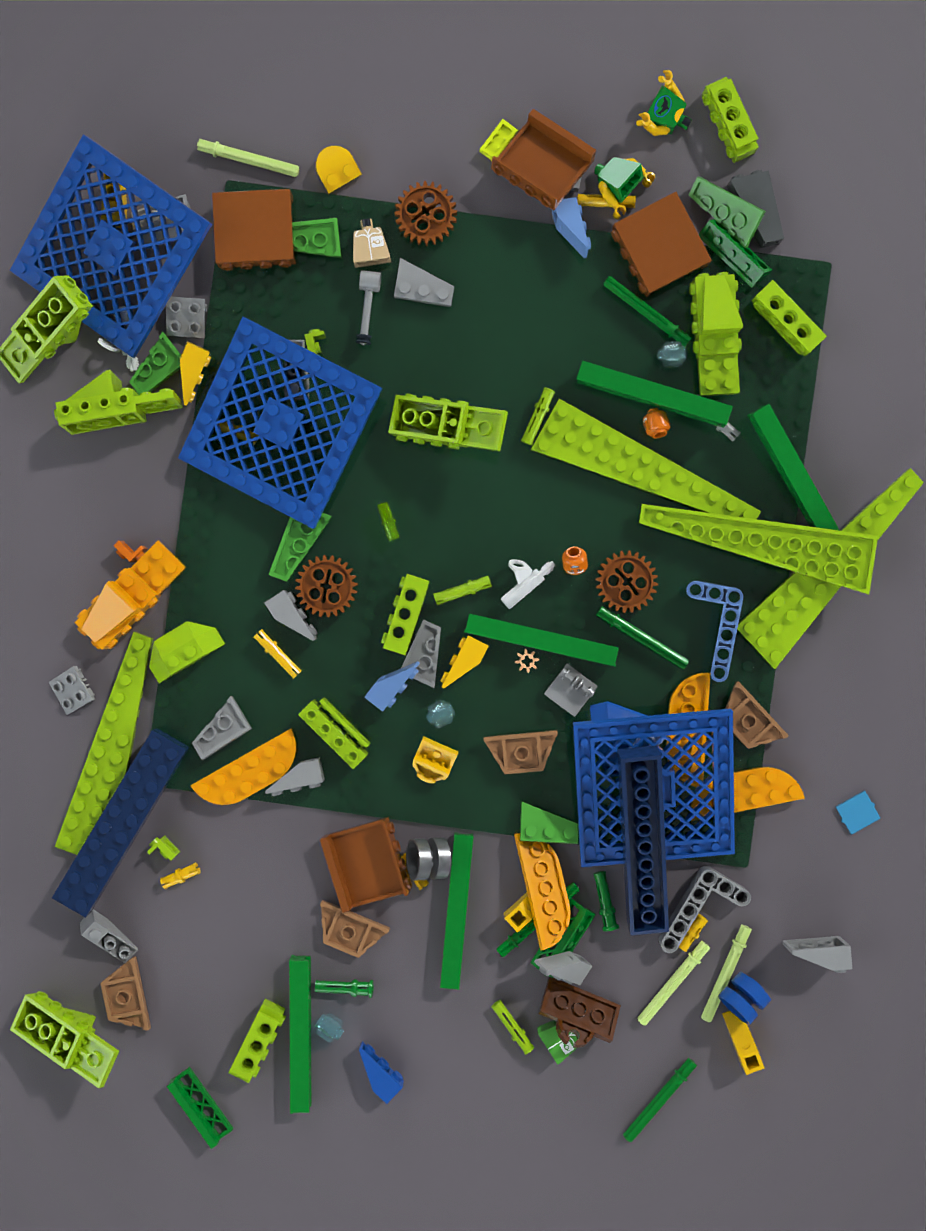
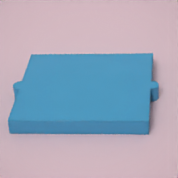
M862 791L835 806L842 818L841 822L845 823L851 835L880 819L874 807L875 803L871 802L866 791Z

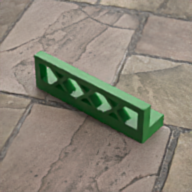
M709 220L698 234L701 240L751 288L755 287L763 276L771 273L772 269L749 247L744 248L716 220Z
M571 898L569 901L570 911L575 906L579 909V912L573 918L570 915V922L567 931L562 935V939L557 943L554 950H550V948L540 950L539 948L530 963L539 970L540 967L534 961L543 955L548 957L568 951L573 952L596 916L593 911L584 908Z
M190 1066L170 1080L167 1088L211 1149L214 1148L222 1137L233 1130L232 1125ZM188 1074L192 1079L191 1086L184 1085L180 1079ZM193 1091L201 1092L203 1100H195L192 1097ZM204 1106L212 1107L214 1110L213 1117L205 1115L203 1112ZM215 1122L223 1123L226 1129L218 1133L214 1127Z

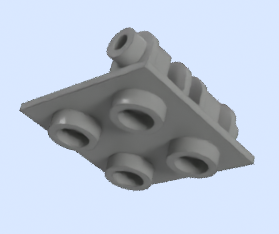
M171 296L166 304V335L205 338V312H207L205 299Z
M566 664L544 694L575 717L589 697L593 696L598 686L569 664Z
M77 666L71 667L49 681L67 715L95 700V694H93L90 687L87 688L89 683L84 684L87 679H83L84 676L81 669H78Z

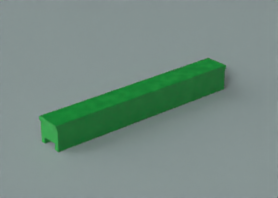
M582 361L576 379L578 384L722 428L727 425L733 408L731 405L586 361Z
M770 404L763 405L758 410L748 414L749 420L808 525L816 528L839 530Z
M469 614L466 629L464 630L465 633L616 667L615 663L619 647L474 614Z
M454 832L440 988L459 990L473 834Z
M292 955L289 960L290 1114L309 1113L312 1106L311 956Z

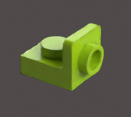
M313 329L308 331L309 334L304 335L307 349L318 355L321 353L319 342L315 341L325 339L326 336L324 331Z
M163 836L161 839L156 837L149 844L151 848L147 851L150 855L159 848L160 854L170 860L180 853L178 848L166 836Z

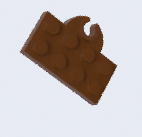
M549 977L538 1014L556 1021L558 1037L564 1044H567L570 1040L569 1032L574 1033L577 1041L573 1044V1048H579L589 1043L593 1036L608 1043L613 1041L621 1005Z

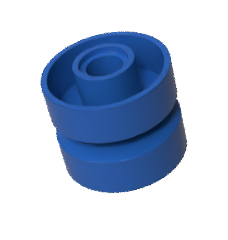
M739 971L731 980L737 992L726 986L718 995V998L741 1021L751 1025L758 1016L752 1005L763 1010L769 1004L771 998L757 981Z

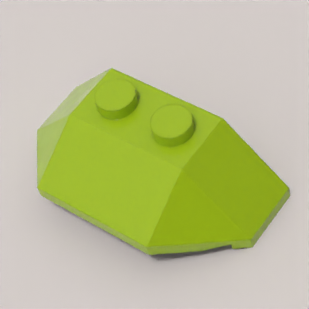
M187 621L154 641L149 668L158 683H161L225 645V642L215 627Z

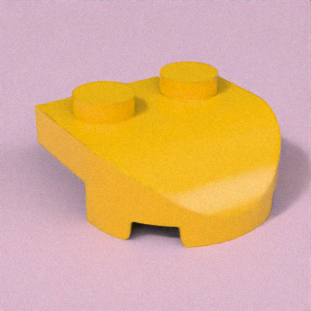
M328 146L318 154L315 165L316 172L328 193L362 175L351 153L341 146Z
M423 736L413 759V767L417 772V777L427 783L444 781L449 776L459 752Z

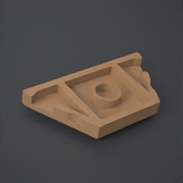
M736 681L725 709H732L733 734L748 749L781 738H787L789 735L739 681Z
M557 730L519 733L483 737L504 774L536 772L544 770L558 732Z
M325 900L321 901L323 943L359 958L390 930V927L354 912L347 911L342 913L341 907Z
M133 956L100 984L108 1021L121 1022L131 1027L133 1025L142 1027L143 1030L147 1031L150 1030L151 1025L137 957Z

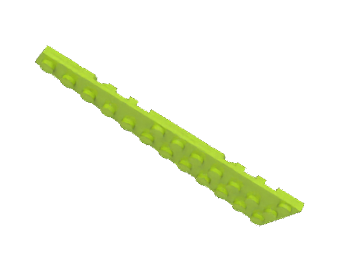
M561 399L556 403L531 448L532 451L559 459L565 463L573 464L582 469L598 473L607 478H612L618 482L707 513L757 519L761 512Z
M911 468L907 469L840 531L878 536L879 540L924 482ZM794 572L738 623L737 630L771 667L776 669L841 586Z
M647 504L641 505L639 524L864 594L870 593L878 536Z
M133 632L57 838L55 847L78 855L129 769L136 732L135 727L143 695L142 690L153 638Z

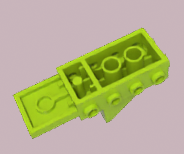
M720 272L714 276H709L708 273L698 274L689 285V292L692 295L690 308L694 322H692V333L695 335L693 352L696 353V359L698 360L700 396L740 393L738 353L742 348L741 338H738V332L743 328V323L738 312L739 300H736L738 281L735 280L734 274L728 275V272Z
M69 275L53 276L11 327L12 333L0 346V361L18 383H24L44 358L49 359L56 354L55 350L59 346L77 341L81 321L89 315L88 312L93 305L89 302L88 297L78 288L74 279Z
M106 370L65 401L56 402L54 415L59 426L71 435L147 422L146 414L183 408V403L180 397L168 388L161 389L156 393L142 392L138 395L131 388H122V381L111 370Z
M405 394V396L396 395L388 433L396 436V440L403 442L412 439L417 444L424 445L425 442H431L430 445L442 447L443 444L448 446V448L460 450V447H473L500 451L508 412L505 410L469 406L468 402L459 400L455 403L445 398L434 400V398L429 396L418 398L413 394Z
M41 991L24 996L10 1028L13 1033L64 1069L71 1068L97 1088L104 1087L119 1053V1050L94 1034L96 1031L92 1028L96 1019L94 1015L64 1008L61 1003L53 1001L46 993Z

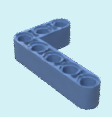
M692 581L687 586L688 596L693 599L724 604L711 667L712 679L716 682H723L729 674L743 602V593L735 587ZM693 584L701 587V592L698 595L690 592V587ZM712 588L720 590L721 594L718 598H712L709 595V591ZM733 591L740 594V599L737 602H732L728 598L729 594ZM727 611H734L736 613V618L733 621H728L725 618ZM730 630L733 634L732 638L729 640L723 639L721 636L722 631ZM726 649L729 655L727 658L722 659L718 656V651ZM716 668H723L725 675L723 677H716L714 670Z

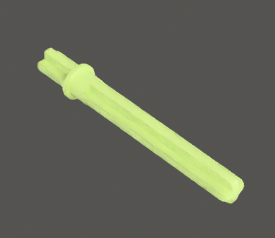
M199 139L197 143L198 151L212 154L213 157L220 156L292 177H297L299 174L298 165L221 145L218 141L214 143Z
M741 924L736 938L732 940V947L701 1015V1018L707 1022H712L721 1002L718 995L728 986L742 951L747 947L746 942L752 929L746 925Z
M701 940L691 953H688L689 956L638 1016L637 1019L642 1025L648 1024L694 967L701 963L700 960L710 949L709 945Z

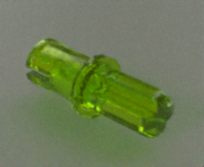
M388 503L378 504L377 507L383 522L381 525L384 526L388 541L400 538L394 522L396 520L392 517Z

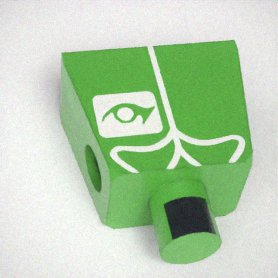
M555 1020L537 1027L538 1035L557 1064H560L576 1049L573 1048V1044L577 1041L576 1035L569 1032L570 1040L567 1044H564L558 1037Z

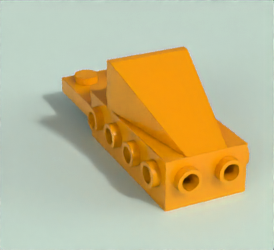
M157 540L131 568L121 570L117 575L119 578L116 581H108L100 595L91 601L92 605L77 615L78 619L74 623L78 626V631L84 636L88 635L92 639L91 643L97 649H112L119 642L118 639L122 635H126L132 629L131 626L145 616L144 612L149 607L152 608L158 603L161 593L187 567Z

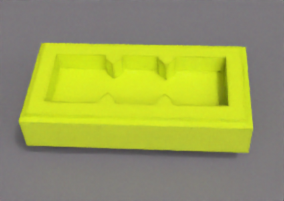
M502 119L482 145L479 152L491 161L493 156L498 158L516 136L518 130Z

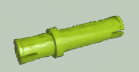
M544 387L538 403H535L534 407L536 408L521 439L522 442L533 445L544 416L550 410L548 407L555 391Z
M487 575L477 580H468L467 583L434 593L433 595L436 604L439 605L465 595H474L477 591L492 587Z
M496 1001L491 1008L496 1012L512 1035V1040L518 1043L524 1054L530 1053L535 1047L525 1035L526 1031L520 1028L502 1001ZM502 1013H504V1014L506 1015V1017L508 1018V1020L511 1022V1025L509 1024V1022L507 1021V1019L504 1017V1015H503ZM514 1029H516V1031H517L518 1034L521 1036V1038L523 1039V1041L519 1038V1036H518L517 1033L514 1031Z

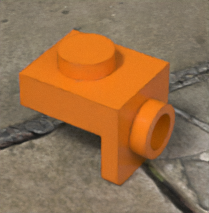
M120 540L113 545L117 549L116 553L122 559L126 558L129 562L134 563L148 550L145 546H140L134 552L124 541Z

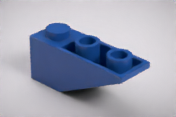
M362 1041L359 1052L372 1090L388 1104L403 1088V1077L398 1071H393L383 1057L379 1058L371 1045H366Z

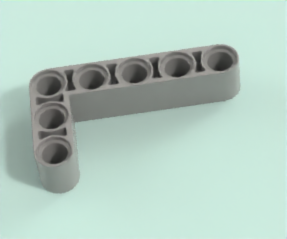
M709 866L700 867L669 918V932L660 933L658 938L660 946L667 953H673L678 949L712 890L741 907L750 903V893L743 886ZM711 872V878L703 880L704 874ZM723 882H728L727 888L720 890V885ZM696 889H702L700 896H693ZM739 892H744V897L740 900H737V894ZM691 905L692 910L689 913H684V908ZM682 922V927L674 929V924ZM666 939H673L671 945H664Z

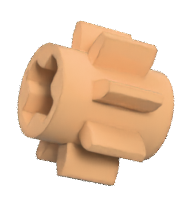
M524 649V654L517 653L520 658L515 663L521 664L519 667L520 671L526 668L527 673H529V668H537L534 662L539 661V659L533 657L534 651L528 654L527 649ZM526 655L532 659V662H529V666L522 663Z

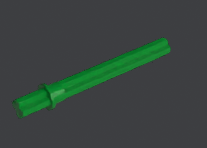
M609 276L605 280L604 286L668 334V338L672 337L684 347L691 340L689 335L678 328L679 325H674L613 277Z
M603 606L598 610L596 616L609 623L610 627L614 626L681 669H685L688 665V659L619 617L620 614H615Z
M574 882L566 887L569 900L580 890ZM532 919L518 933L514 932L511 936L508 935V939L497 948V952L502 957H505L515 947L518 948L519 944L535 930L534 920Z
M688 1057L679 1069H675V1074L623 1133L627 1141L632 1142L684 1081L687 1082V1077L697 1067V1064Z

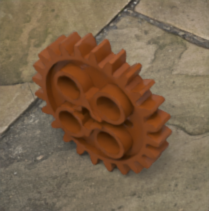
M424 181L423 186L416 182V188L409 185L410 192L403 190L404 197H398V201L401 204H395L396 209L399 211L394 212L395 217H399L396 219V224H402L399 227V231H405L404 237L406 238L410 235V242L417 239L418 245L425 241L426 246H428L429 241L436 245L437 238L442 242L443 234L449 237L448 229L454 230V226L451 223L457 222V219L453 217L457 215V210H454L456 202H451L453 195L447 196L448 189L441 191V184L435 188L433 181L430 186H427V182ZM427 197H432L434 199V201L430 204L426 203L424 200ZM415 207L418 211L411 214L408 212V209ZM423 211H426V213H429V216H426V214H423ZM441 213L444 215V218L437 220L434 216ZM425 223L428 227L426 230H420L418 226Z
M629 550L625 556L623 551H620L619 557L615 553L612 554L613 560L608 557L605 558L608 563L607 565L600 564L603 571L597 570L601 577L595 578L596 581L600 582V585L595 586V588L601 589V592L597 595H604L603 603L609 601L608 608L615 605V611L622 607V613H625L627 608L633 613L634 607L641 610L640 604L648 606L646 599L653 600L650 593H657L652 588L658 585V583L653 582V579L657 578L658 575H652L656 568H649L651 561L645 563L646 556H642L639 559V552L631 556V551ZM625 563L632 565V572L629 574L623 570ZM616 568L625 579L630 578L629 584L638 592V595H635L628 585L623 586L624 580L616 573ZM611 575L616 576L618 579L615 586H611L608 583V578ZM639 577L645 581V585L641 589L635 584L636 579ZM623 590H627L630 593V598L627 601L621 598Z
M323 555V560L316 556L315 563L308 560L310 566L303 565L305 572H298L302 578L296 579L300 586L295 587V589L301 590V593L296 596L303 597L300 604L307 603L305 610L313 608V615L319 611V617H322L324 612H326L327 617L331 616V612L338 616V610L344 613V606L351 607L348 602L349 600H356L352 597V593H358V591L353 589L354 586L358 585V583L353 582L357 576L350 575L354 569L350 568L347 570V562L341 565V558L335 562L333 555L330 557V560L327 559L326 555ZM319 569L324 572L322 580H317L314 576L315 572ZM331 569L329 585H332V587L327 589L326 602L322 603L325 588L322 585L327 583L328 570ZM337 573L343 576V581L340 584H336L333 580L334 575ZM315 588L320 591L318 599L311 597V591ZM333 592L339 594V601L337 603L330 601V594Z

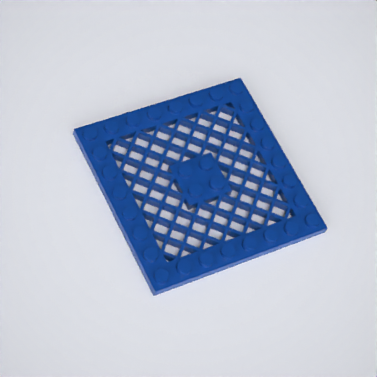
M83 134L10 271L39 292L53 278L48 273L49 271H53L54 276H60L59 269L66 268L67 275L72 279L81 278L83 288L80 290L84 292L92 305L97 303L100 305V309L93 305L88 312L89 315L81 322L130 357L135 358L210 230L212 223ZM97 172L98 182L92 183L90 174ZM103 173L109 176L110 179L104 180ZM112 183L114 193L107 194L106 185ZM119 184L126 188V190L120 191ZM100 186L102 196L95 197L93 188ZM87 189L89 199L82 200L81 191ZM128 194L130 204L123 205L121 196ZM134 195L142 199V201L135 202ZM115 197L117 207L110 208L109 199ZM103 200L105 210L98 211L96 202ZM90 203L92 213L85 214L84 205ZM144 205L146 215L138 216L137 207ZM78 206L80 216L73 217L71 208ZM150 206L158 212L151 213ZM131 208L133 218L126 219L124 210ZM118 211L120 221L113 222L112 213ZM106 214L107 221L103 219L100 221L99 216ZM160 216L162 226L154 227L152 218ZM93 217L95 227L89 228L87 219ZM166 217L174 223L167 224ZM147 219L149 229L141 230L140 221ZM81 220L83 230L76 231L74 222ZM134 222L136 232L129 233L127 224ZM69 223L71 233L64 234L62 225ZM122 225L123 232L118 230L116 226ZM175 227L177 237L170 238L168 229ZM163 230L164 240L157 241L155 232ZM150 233L152 243L144 244L143 235ZM84 234L86 244L79 245L78 235ZM137 236L139 246L134 247L136 242L131 237ZM72 237L74 247L67 248L65 239ZM59 240L61 250L55 251L53 241ZM176 242L175 246L172 249L171 243ZM166 244L167 254L160 255L158 246ZM153 247L155 257L147 258L146 249ZM81 249H85L83 254L89 258L82 259ZM140 250L142 260L135 261L133 252ZM75 251L77 260L70 262L68 252ZM62 254L64 263L58 265L56 255ZM50 257L51 267L45 266L44 258ZM127 258H129L130 263L124 264ZM166 259L164 265L162 266L161 260ZM156 261L158 271L151 272L149 262ZM90 262L92 271L85 273L83 263ZM96 263H98L104 269L98 270ZM143 264L145 274L138 275L136 266ZM78 265L80 274L73 276L71 266ZM131 267L133 277L126 278L124 268ZM106 273L107 283L101 284L99 274ZM112 274L116 276L119 274L120 280L113 281ZM156 275H157L156 279H155L154 282H153V281H152V276H156ZM87 277H94V286H88ZM146 278L148 288L141 289L139 279ZM134 281L135 291H128L127 282ZM121 284L123 293L116 295L114 285ZM109 286L111 296L104 298L102 288ZM96 289L98 299L91 300L90 291ZM148 292L143 300L142 293ZM137 295L138 305H131L130 296ZM124 297L126 307L119 309L117 299ZM112 300L114 310L107 311L105 302ZM138 309L136 314L134 315L133 310ZM127 311L129 321L122 322L120 313ZM115 314L116 321L108 315Z
M242 317L178 458L315 529L383 388ZM265 350L275 356L267 359ZM260 351L263 360L254 363L252 353ZM248 358L250 365L244 367V364ZM282 359L293 365L284 368ZM277 360L280 369L272 372L269 362ZM264 364L267 374L259 376L256 367ZM299 368L310 374L301 376ZM252 369L254 379L246 381L244 371ZM295 369L297 378L289 381L286 371ZM282 373L285 383L276 385L273 376ZM240 375L242 383L235 385ZM312 377L315 387L306 390L303 380ZM316 377L326 381L327 383L318 385ZM269 378L272 387L263 390L260 380ZM256 382L259 392L251 394L248 385ZM299 382L302 392L293 394L290 385ZM286 386L289 396L280 399L277 389ZM329 386L332 396L323 399L320 389ZM333 386L345 392L336 394ZM244 387L246 396L238 399L235 389ZM273 391L276 399L269 397L267 401L265 393ZM316 391L319 401L310 403L308 393ZM232 394L233 401L227 403L230 395ZM260 395L263 405L255 408L252 398ZM303 395L306 405L297 407L295 398ZM346 395L349 405L340 408L337 398ZM351 395L355 396L354 401H352ZM248 400L251 409L243 412L240 402ZM291 400L293 408L282 402ZM333 400L336 410L327 412L324 402ZM235 404L238 414L230 416L227 407ZM320 404L323 414L314 416L312 407ZM263 409V412L259 418L257 411ZM308 409L310 419L304 420L305 414L299 411ZM349 409L344 419L342 411ZM222 412H224L225 418L219 420ZM252 413L255 423L247 425L244 415ZM338 413L341 423L332 426L329 416ZM240 417L243 427L234 429L232 420ZM325 417L328 427L319 430L316 420ZM227 422L230 431L222 434L219 424ZM312 422L315 432L306 434L303 424ZM255 427L253 433L259 436L251 438L249 428ZM341 427L337 436H335L333 429ZM300 428L302 436L295 438ZM215 429L217 436L211 438ZM244 430L247 440L239 443L236 433ZM329 431L332 441L323 443L320 433ZM231 435L234 445L226 447L223 437ZM316 435L319 445L311 448L308 438ZM219 439L222 449L214 451L211 442ZM261 439L264 449L256 452L253 442ZM266 439L277 445L268 447ZM304 440L306 450L298 452L295 442ZM249 444L251 454L243 456L240 446ZM332 444V447L327 455L325 446ZM292 446L294 454L285 456L283 448L289 450ZM236 448L239 458L231 460L228 450ZM278 448L281 458L273 460L270 450ZM321 448L324 458L315 461L312 451ZM223 452L226 460L220 458L216 454ZM266 453L268 462L260 465L257 455ZM308 453L311 463L302 465L299 455ZM253 457L256 467L248 469L245 459ZM295 457L298 467L290 469L287 459ZM240 461L243 469L232 463ZM282 461L285 471L277 474L274 464ZM324 462L319 472L316 464ZM270 465L273 475L265 478L262 468ZM312 466L315 476L307 478L304 468ZM257 470V471H258V474H259V477H257V476H255V475H253V474H251V473H249V472H252V471ZM300 470L302 480L294 483L291 473ZM287 474L290 484L282 487L279 477ZM271 479H274V480H275V483H276V486H274V485H272V484H270V483H268V482H266V481L271 480ZM316 479L312 488L310 489L308 481ZM304 483L307 493L299 496L296 485ZM291 487L293 495L285 492L284 490ZM307 497L306 501L301 500V498Z
M732 709L573 722L581 867L624 864L622 843H616L618 840L622 842V829L618 833L612 829L617 823L621 825V811L617 815L611 812L617 805L620 807V794L616 798L610 794L616 787L619 789V777L616 780L610 777L615 769L618 771V759L615 762L609 759L614 752L617 753L618 747L624 741L629 745L628 748H635L645 740L649 743L648 746L657 745L661 759L665 756L670 760L664 767L662 766L664 811L667 810L671 813L664 820V828L667 827L671 830L665 837L666 860L735 854ZM704 734L709 739L701 745L697 741ZM670 735H676L673 739L669 737ZM684 736L689 741L681 747L678 742ZM648 737H656V738L652 741V740H651L650 738H648ZM663 738L669 742L664 749L658 746V743ZM612 740H617L614 744L610 742ZM604 743L610 747L605 754L598 750ZM693 745H695V746L698 747L699 749H698V751L692 756V755H691L689 752H687V751H688ZM711 745H712V753H710V752L707 750ZM675 746L679 752L672 757L668 752ZM595 753H596L599 757H601L596 763H595ZM705 753L709 758L702 764L697 759ZM683 755H686L689 760L682 765L678 760ZM606 761L611 766L604 772L599 767ZM693 763L699 766L694 773L688 770ZM711 763H712V771L707 768ZM674 764L680 768L676 773L671 768ZM703 771L709 774L704 781L698 778ZM596 772H598L601 775V777L597 781ZM686 773L690 777L683 783L679 778ZM605 780H608L612 784L605 790L600 785ZM696 781L700 785L692 791L689 786ZM712 781H713V789H711V788L708 786ZM675 782L680 786L676 791ZM706 789L710 793L702 799L699 794ZM597 790H599L602 793L598 798ZM684 791H687L690 795L683 801L679 796ZM606 797L612 801L607 808L601 804ZM694 799H697L700 803L693 809L689 804ZM712 799H713V807L709 804V802H710ZM676 801H678L680 805L673 810L671 807H676ZM598 807L603 811L599 816ZM704 807H707L710 811L703 817L699 812ZM686 808L690 813L683 818L680 813ZM607 815L613 818L608 825L602 821ZM696 816L700 821L693 826L690 821ZM712 816H713V824L709 821ZM675 818L679 819L681 822L676 827L670 824ZM706 824L710 828L703 834L700 829ZM599 825L604 828L600 833ZM685 826L689 827L691 830L686 835L680 832ZM608 832L614 836L609 842L603 839Z

